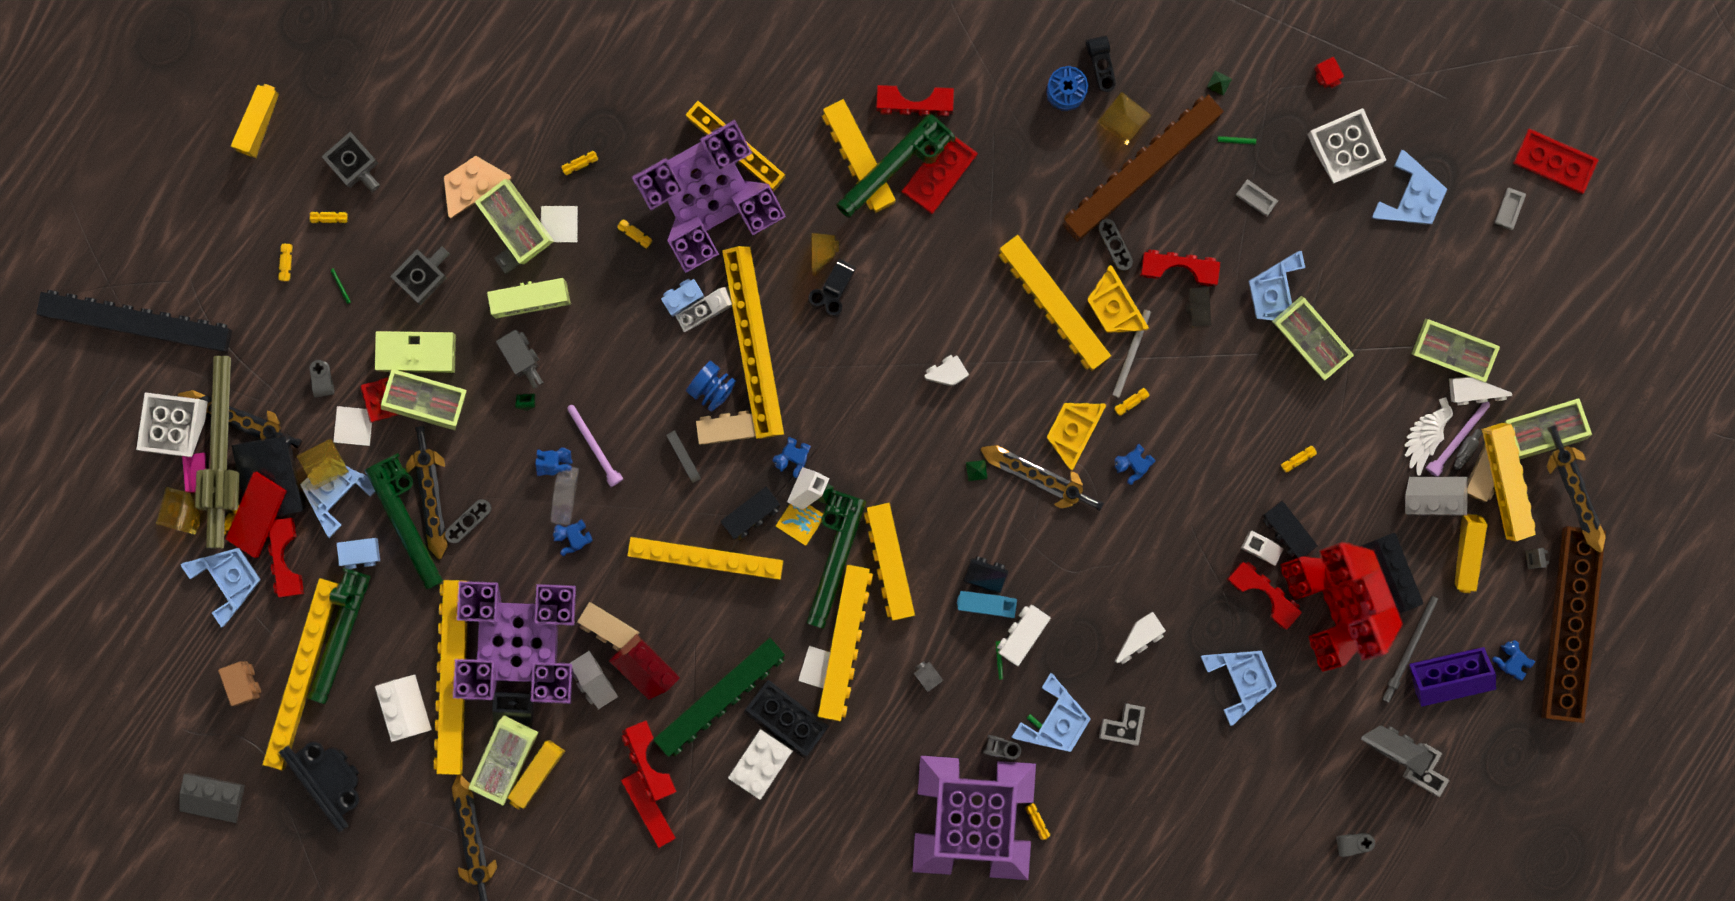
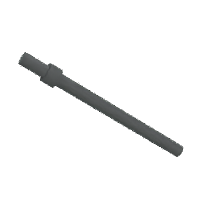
M1431 596L1393 677L1387 683L1388 688L1382 698L1383 701L1389 703L1395 689L1398 690L1399 681L1435 608L1438 598Z

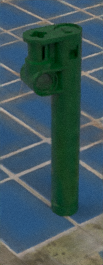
M928 114L836 204L838 210L844 216L850 218L914 154L924 163L932 164L937 160V156L944 151V147L949 142L956 140L955 135L935 116ZM931 150L934 152V154L928 155L925 153V151Z
M397 453L364 471L419 577L424 582L426 590L443 582V579L439 575L437 567L399 496L412 487L413 480L406 468L402 467L398 459L400 455ZM399 479H406L408 481V487H400L398 483Z
M830 489L832 495L829 504L826 505L822 516V523L826 528L835 530L836 534L809 612L810 615L806 621L807 624L822 629L825 628L826 619H828L867 502ZM829 514L836 517V522L833 525H828L825 522V517Z
M344 567L342 569L344 575L341 583H338V586L332 589L329 596L330 602L340 606L308 695L309 699L323 704L327 702V696L332 688L371 579L369 575Z

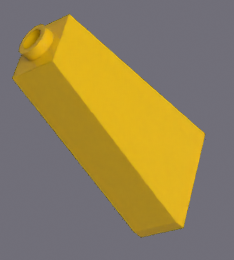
M264 84V86L257 85L231 144V147L237 152L253 158L257 157L279 96L274 91L275 87Z
M1467 514V516H1462L1455 586L1463 593L1477 591L1487 523L1481 515Z
M551 740L546 741L507 797L511 800L509 803L517 809L520 807L524 809L560 760L565 750Z

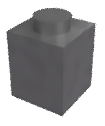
M923 661L915 667L916 672L914 674L927 692L943 681L930 662L926 664Z

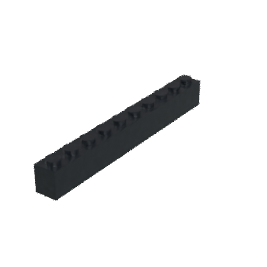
M47 290V293H40L36 314L42 317L228 353L232 330L227 328L228 325L216 323V326L209 325V321L197 319V322L190 321V317L179 315L178 318H173L170 313L160 312L157 315L152 314L153 310L141 308V311L133 310L134 306L122 304V307H116L114 302L104 301L101 304L96 303L97 299L85 297L84 300L77 299L78 296L66 293L65 297L60 296L59 292Z

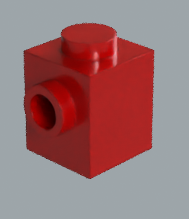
M1334 56L1316 65L1314 68L1317 73L1316 79L1320 85L1323 84L1324 88L1330 86L1332 89L1340 85V80L1344 78Z

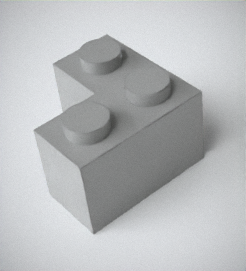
M590 651L570 662L573 669L572 676L576 682L579 680L576 684L582 693H587L585 696L590 704L594 703L600 709L618 697Z
M1124 703L1121 722L1102 719L1099 738L1139 745L1145 707Z
M1421 743L1429 748L1428 752L1433 755V758L1422 776L1407 768L1403 777L1433 795L1440 797L1449 782V779L1433 771L1442 753L1426 743Z

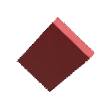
M1528 129L1513 164L1583 195L1599 159L1532 129Z
M956 137L954 142H949L944 147V151L937 156V160L934 163L926 164L923 162L902 190V193L930 214H933L978 153Z
M253 472L225 539L252 557H259L287 490L262 474Z

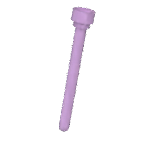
M1489 402L1482 403L1437 461L1434 460L1428 464L1426 470L1429 473L1439 477L1443 472V464L1490 407Z
M569 405L567 409L607 473L606 481L609 486L613 487L620 483L623 477L616 470L612 469L574 405Z

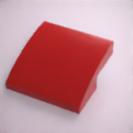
M389 377L360 386L370 423L399 415L381 409Z

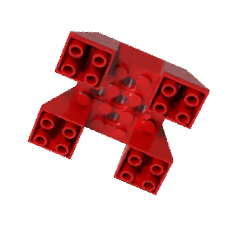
M1340 543L1320 550L1321 559L1300 557L1280 564L1282 574L1287 581L1289 592L1293 599L1297 600L1323 591L1324 599L1331 611V617L1335 621L1336 626L1308 636L1311 648L1315 652L1317 663L1322 672L1345 666L1357 650L1362 660L1387 654L1402 626V621L1373 550Z

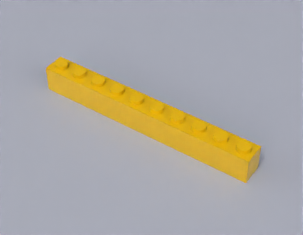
M737 246L722 250L756 439L784 435L750 247Z
M320 578L318 580L263 765L279 770L286 768L287 763L279 754V751L287 745L292 749L335 604L330 602L329 596L332 589L338 586V583Z
M443 580V584H440V596H443V603L439 605V615H442V623H439L438 632L442 634L441 642H438V654H441V661L437 663V673H440V681H437L436 690L440 692L439 700H436V711L439 712V719L435 721V731H438V739H435L434 743L435 750H438L437 758H434V770H437V774H462L465 699L453 698L455 659L466 660L468 621L457 620L459 581Z

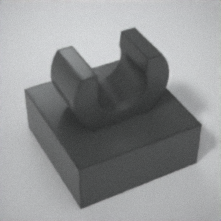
M506 249L494 258L505 274L520 265L509 249Z
M1544 548L1525 550L1528 569L1547 567V564H1549V561H1546L1545 554L1548 553L1547 550H1544Z

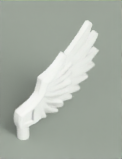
M1446 397L1439 399L1442 409L1420 417V421L1414 422L1415 427L1410 428V431L1414 432L1406 436L1410 440L1404 446L1410 447L1405 456L1408 457L1412 454L1409 468H1413L1417 462L1416 471L1418 476L1421 475L1429 454L1432 456L1438 444L1444 440V427L1446 422L1453 416Z

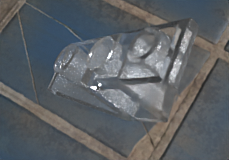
M572 467L571 471L558 472L552 501L551 522L571 524L579 468Z

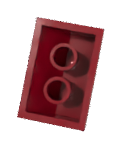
M638 634L630 639L609 660L648 700L667 692L680 679L677 673Z

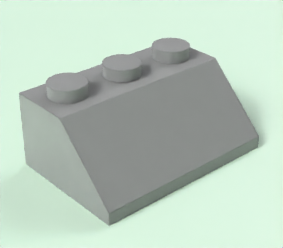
M1409 477L1405 495V514L1467 516V477Z

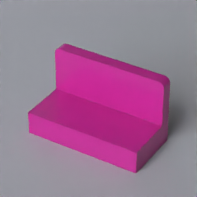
M206 453L193 454L192 457L182 456L185 492L195 493L196 472L207 469Z

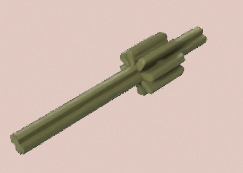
M214 356L209 469L196 472L195 508L208 510L206 548L210 549L224 548L225 511H235L238 509L239 473L227 470L231 357Z

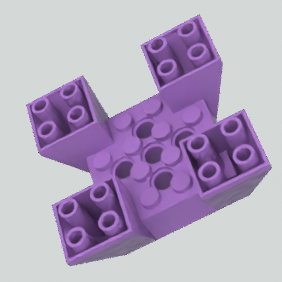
M735 120L701 138L700 143L669 160L665 158L632 177L650 210L667 201L676 218L667 241L685 273L719 255L707 230L739 213L752 235L786 217L769 184L744 181L735 163L752 154ZM698 168L697 172L691 174L693 169ZM719 175H723L720 180H716ZM707 184L704 189H700L702 185ZM685 194H690L689 197L683 199ZM715 200L713 204L708 205L710 201Z
M459 581L457 620L479 621L477 660L455 659L453 698L493 700L498 680L532 682V702L570 703L572 664L557 663L558 625H574L576 586L537 585L536 604L502 603L498 583ZM520 617L523 619L524 625L518 629L515 627L514 621ZM497 636L503 638L504 642L501 647H497L494 644V639ZM516 637H520L523 640V644L519 648H516L513 644ZM537 637L542 640V646L538 649L533 646V640ZM515 656H519L522 659V664L519 667H515L512 663Z
M920 756L918 795L937 797L935 834L915 833L913 872L951 875L953 859L963 858L991 860L990 877L1028 880L1031 841L1014 840L1016 803H1033L1036 764L997 761L996 781L959 779V758ZM976 794L982 797V802L979 805H974L971 802L972 797ZM953 813L961 814L962 818L959 823L951 822L950 818ZM973 814H978L981 817V821L977 825H973L970 822V817ZM994 815L1000 817V823L997 826H992L989 822L990 818ZM971 834L979 835L980 840L977 844L969 842Z

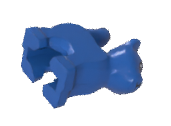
M788 437L787 444L783 448L782 453L774 456L773 462L776 468L780 469V472L784 471L788 466V461L793 462L797 465L793 471V477L798 478L802 467L805 466L807 454L811 446L802 443L800 449L795 448L797 440Z
M1137 444L1135 449L1126 456H1117L1114 459L1117 473L1126 471L1129 466L1135 472L1128 479L1129 485L1140 479L1156 461L1151 455H1147L1145 459L1141 457L1145 449L1140 444Z
M564 447L557 451L537 450V476L545 474L555 475L558 472L571 471L572 467L569 464L573 462L570 450Z
M582 519L567 527L560 524L554 527V541H562L567 537L570 543V547L561 550L560 554L562 556H565L567 553L576 552L583 548L584 545L593 541L589 532L585 536L582 535L581 530L586 528Z
M1516 640L1506 642L1504 645H1501V648L1506 654L1511 655L1505 663L1499 657H1493L1492 661L1497 663L1504 672L1522 681L1526 676V673L1521 671L1522 666L1531 668L1535 661L1529 659L1520 651L1519 643Z

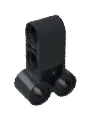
M1107 35L1085 40L1098 88L1103 92L1112 91L1116 86V80L1110 58V44ZM1104 59L1107 63V67L1104 70H1100L1097 66L1098 61ZM1104 78H1109L1111 81V86L1108 89L1102 86Z
M839 258L822 290L814 289L810 292V306L816 309L825 306V312L829 317L836 318L842 313V303L839 299L853 276L856 267ZM815 294L822 296L823 299L820 303L812 301V297ZM831 304L839 306V310L836 313L829 311L828 307Z

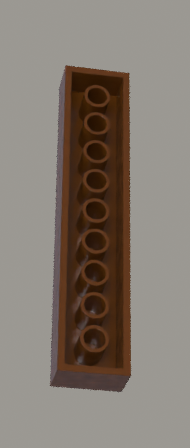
M1207 95L1205 98L1201 96L1192 106L1193 109L1189 110L1187 108L1180 115L1177 123L1172 121L1165 128L1162 136L1160 133L1157 134L1149 143L1150 146L1148 148L1144 146L1136 153L1134 160L1130 158L1122 165L1121 172L1115 171L1108 178L1105 186L1100 184L1092 193L1093 196L1091 198L1085 197L1079 203V208L1076 211L1072 209L1065 215L1063 227L1077 242L1221 117L1224 111L1210 95Z
M1565 526L1562 530L1541 718L1585 723L1604 547L1600 553L1589 546L1582 529L1579 527Z

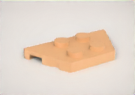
M477 156L444 176L448 216L450 219L475 204L477 199L504 179L511 180V176Z

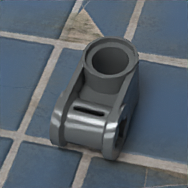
M321 360L313 361L310 365V374L314 397L334 395V384L328 363ZM319 365L324 367V370H321V374L316 371Z
M987 735L988 743L986 750L983 751L984 754L1007 759H1016L1020 756L1021 748L1018 743ZM994 741H995V742H996V743H995V747H994V750H992L993 743H994ZM1010 745H1015L1018 748L1017 755H1008L1007 748Z
M1367 833L1336 837L1340 857L1369 852L1375 846L1374 838ZM1364 838L1370 841V843H1367V847L1361 844Z

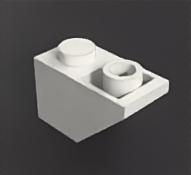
M952 355L942 360L943 364L939 367L934 365L927 369V374L924 375L927 381L948 386H954L969 377L959 357H953Z
M802 467L787 503L803 510L822 496L829 478Z
M1249 531L1240 549L1275 566L1284 548L1253 531Z

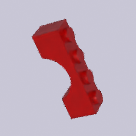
M878 85L877 111H880V114L890 115L892 112H899L900 115H911L912 112L918 113L919 116H927L930 113H937L939 117H948L949 114H953L954 88L935 87L927 99L912 102L900 94L897 86Z
M1148 250V252L1143 253L1140 277L1160 279L1163 272L1167 269L1183 267L1193 274L1197 285L1216 287L1218 285L1221 262H1216V258L1205 257V260L1197 259L1195 255L1179 257L1178 253L1167 252V255L1159 254L1158 250Z
M294 518L274 520L267 536L271 540L268 549L270 556H273L274 562L271 564L272 575H275L276 583L273 584L274 592L280 598L303 595L302 575L292 572L286 566L284 560L286 546L293 539L297 538Z
M1241 562L1226 580L1240 592L1254 588L1266 593L1272 603L1270 618L1284 630H1287L1302 613L1299 610L1300 606L1293 600L1288 601L1284 597L1286 594L1280 588H1273L1270 585L1271 581L1265 575H1258L1255 572L1256 568L1250 562Z
M647 721L623 730V735H621L622 741L625 746L628 745L631 752L629 753L630 760L637 766L638 771L636 773L640 782L643 781L646 787L644 793L647 799L655 802L675 793L676 789L670 775L654 771L646 760L647 746L654 739Z

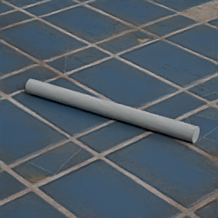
M1144 309L1142 317L1147 323L1151 311ZM1136 331L1112 394L1115 397L1119 398L1144 331Z

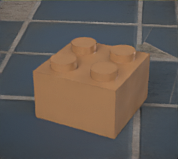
M248 661L238 662L219 669L231 706H239L260 698L261 688L259 683L254 681L253 675H255L252 664H248Z

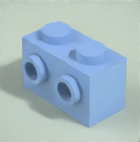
M687 279L679 284L680 288L675 291L672 288L663 294L664 297L661 300L672 317L704 298L694 279L691 281Z
M377 538L337 543L339 566L355 569L357 564H364V567L376 566L375 562H380Z

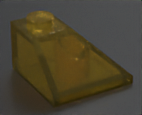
M1121 92L1098 122L1128 145L1151 115Z
M812 233L813 276H817L835 258V252H839V240H835V235Z
M332 439L296 456L314 490L349 473Z
M166 487L156 524L196 534L201 516L198 509L195 508L191 494Z

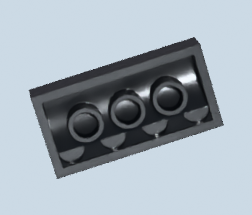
M767 680L744 711L746 715L804 759L829 728L826 723L769 680Z

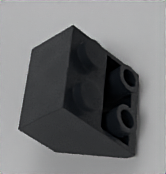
M976 556L975 559L972 558L970 560L964 582L1001 593L1009 570H1006V566L995 562L991 565L987 563V559Z
M495 692L492 709L493 731L503 716L533 729L534 702L531 701V694Z

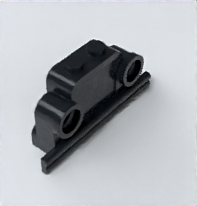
M310 742L297 753H294L289 745L280 750L279 754L337 831L341 832L349 825L342 816L349 810L354 809L359 803V794L353 788L359 782L358 774L360 772L354 764L350 766L347 762L348 756L343 749L338 750L335 747H330L324 751L323 745L319 742Z

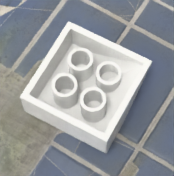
M1363 108L1313 129L1307 134L1333 184L1377 167L1386 161Z
M145 393L136 450L192 457L205 422L208 402L200 399Z

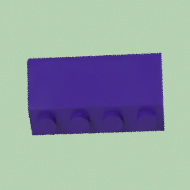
M1484 647L1409 664L1415 692L1421 707L1496 690V673Z

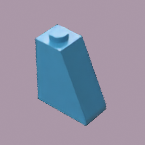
M960 591L957 605L958 610L1015 618L1017 599Z

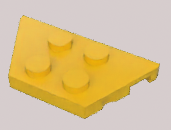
M1112 265L1109 266L1087 299L1106 333L1148 330L1147 323Z
M1063 404L1046 438L1070 470L1073 471L1106 404Z

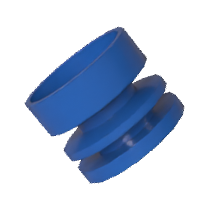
M1065 66L1054 71L1049 78L1046 90L1047 98L1051 105L1062 111H1070L1079 107L1087 94V78L1076 67ZM1065 85H1072L1070 89L1064 90Z
M711 360L701 369L686 390L694 399H698L703 394L705 396L702 401L703 406L712 401L707 408L710 412L724 403L736 383V380L733 378L725 383L729 376L727 373L718 378L717 375L720 372V368Z

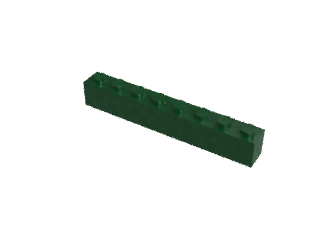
M771 637L767 639L653 740L668 757L670 755L675 757L683 750L681 746L685 742L690 744L698 737L696 733L700 729L705 731L712 725L710 721L715 716L720 718L727 712L725 707L729 704L735 705L741 699L739 696L741 693L751 691L756 686L754 682L757 679L763 680L770 674L768 670L773 665L777 668L785 661L783 659L785 656L784 652Z

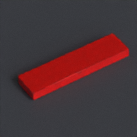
M635 772L621 780L658 848L674 840L676 837L656 801L651 802V799H647L644 793L646 787L643 781L640 782L637 773Z

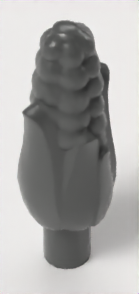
M1476 429L1472 436H1468L1463 441L1456 455L1454 469L1460 470L1466 462H1469L1471 456L1478 449V440L1483 433L1482 431Z

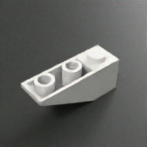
M729 286L717 289L675 315L683 331L686 332L732 307Z
M1469 376L1449 379L1451 401L1457 402V405H1467L1472 400H1476V403L1488 402L1489 398H1495V401L1507 400V396H1512L1511 392Z
M1153 612L1134 624L1115 659L1116 663L1121 662L1124 664L1132 658L1130 656L1132 653L1137 651L1139 654L1148 648L1147 643L1152 640L1155 643L1164 637L1162 633L1165 632V629Z

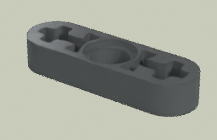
M1110 219L1102 220L1098 225V232L1116 268L1120 271L1129 270L1133 260L1115 223ZM1104 223H1106L1107 226L1111 225V235L1116 233L1117 236H1113L1109 238V240H1106L1105 237H1109V234L1107 231H1102ZM1112 240L1120 242L1121 247L1119 250L1111 249L1110 242ZM1122 250H1124L1125 253H1122L1121 255L1124 260H1129V262H1127V267H1125L1124 265H1119L1121 258L1119 255L1115 257L1114 254H1118Z
M675 430L667 434V438L692 483L700 480L701 477Z
M484 499L476 501L446 530V539L451 543L462 541L491 513V504ZM479 504H486L487 511L485 513L481 511L478 514L480 516L478 520L471 511L474 510L476 513L480 509ZM466 516H471L474 519V523L470 527H466L463 524V519ZM459 523L460 526L466 530V532L463 533V531L461 530L457 534L459 537L458 539H451L450 537L452 534L450 532L451 530L457 531L459 529L457 524Z

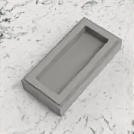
M1248 179L1236 194L1238 198L1265 217L1269 215L1278 200Z
M1508 187L1494 224L1513 230L1526 194Z

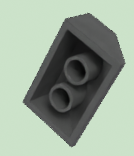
M1380 725L1362 736L1361 740L1373 749L1421 776L1433 758V755L1428 752V747L1421 743H1418V745L1414 744V740L1405 734L1403 737L1399 736V731L1390 726L1387 729Z
M186 773L183 776L180 789L179 811L237 823L245 785Z

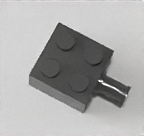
M351 132L322 156L349 188L358 181H362L371 193L380 187V184L370 174V171L379 163Z
M441 246L431 258H426L417 249L390 277L418 304L422 305L447 279L438 266L450 253Z
M514 330L496 341L515 375L519 378L526 375L533 389L538 387L535 379L539 385L544 383L535 369L539 366L537 363L539 358L532 348L529 350L527 345L530 342L523 332L519 333L517 330Z

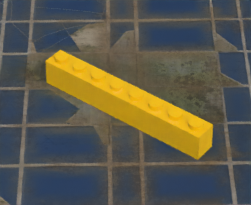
M1016 235L999 249V257L1005 264L1009 263L1012 267L1010 271L1014 277L1022 280L1024 290L1028 294L1032 293L1036 298L1033 301L1039 309L1043 308L1046 311L1045 317L1051 324H1056L1059 328L1057 330L1058 334L1063 340L1066 338L1069 341L1071 351L1075 355L1079 354L1082 358L1080 362L1084 368L1093 371L1111 357L1110 353L1019 235Z
M630 537L628 557L781 580L784 562L778 559Z
M847 565L818 717L841 721L842 717L846 718L848 706H844L845 698L849 699L851 687L847 686L849 679L853 680L855 668H851L852 660H857L858 649H855L856 641L860 642L862 630L858 629L859 623H864L865 611H862L863 603L867 604L869 597L866 587L867 584L871 585L873 576L872 573H869L870 569Z

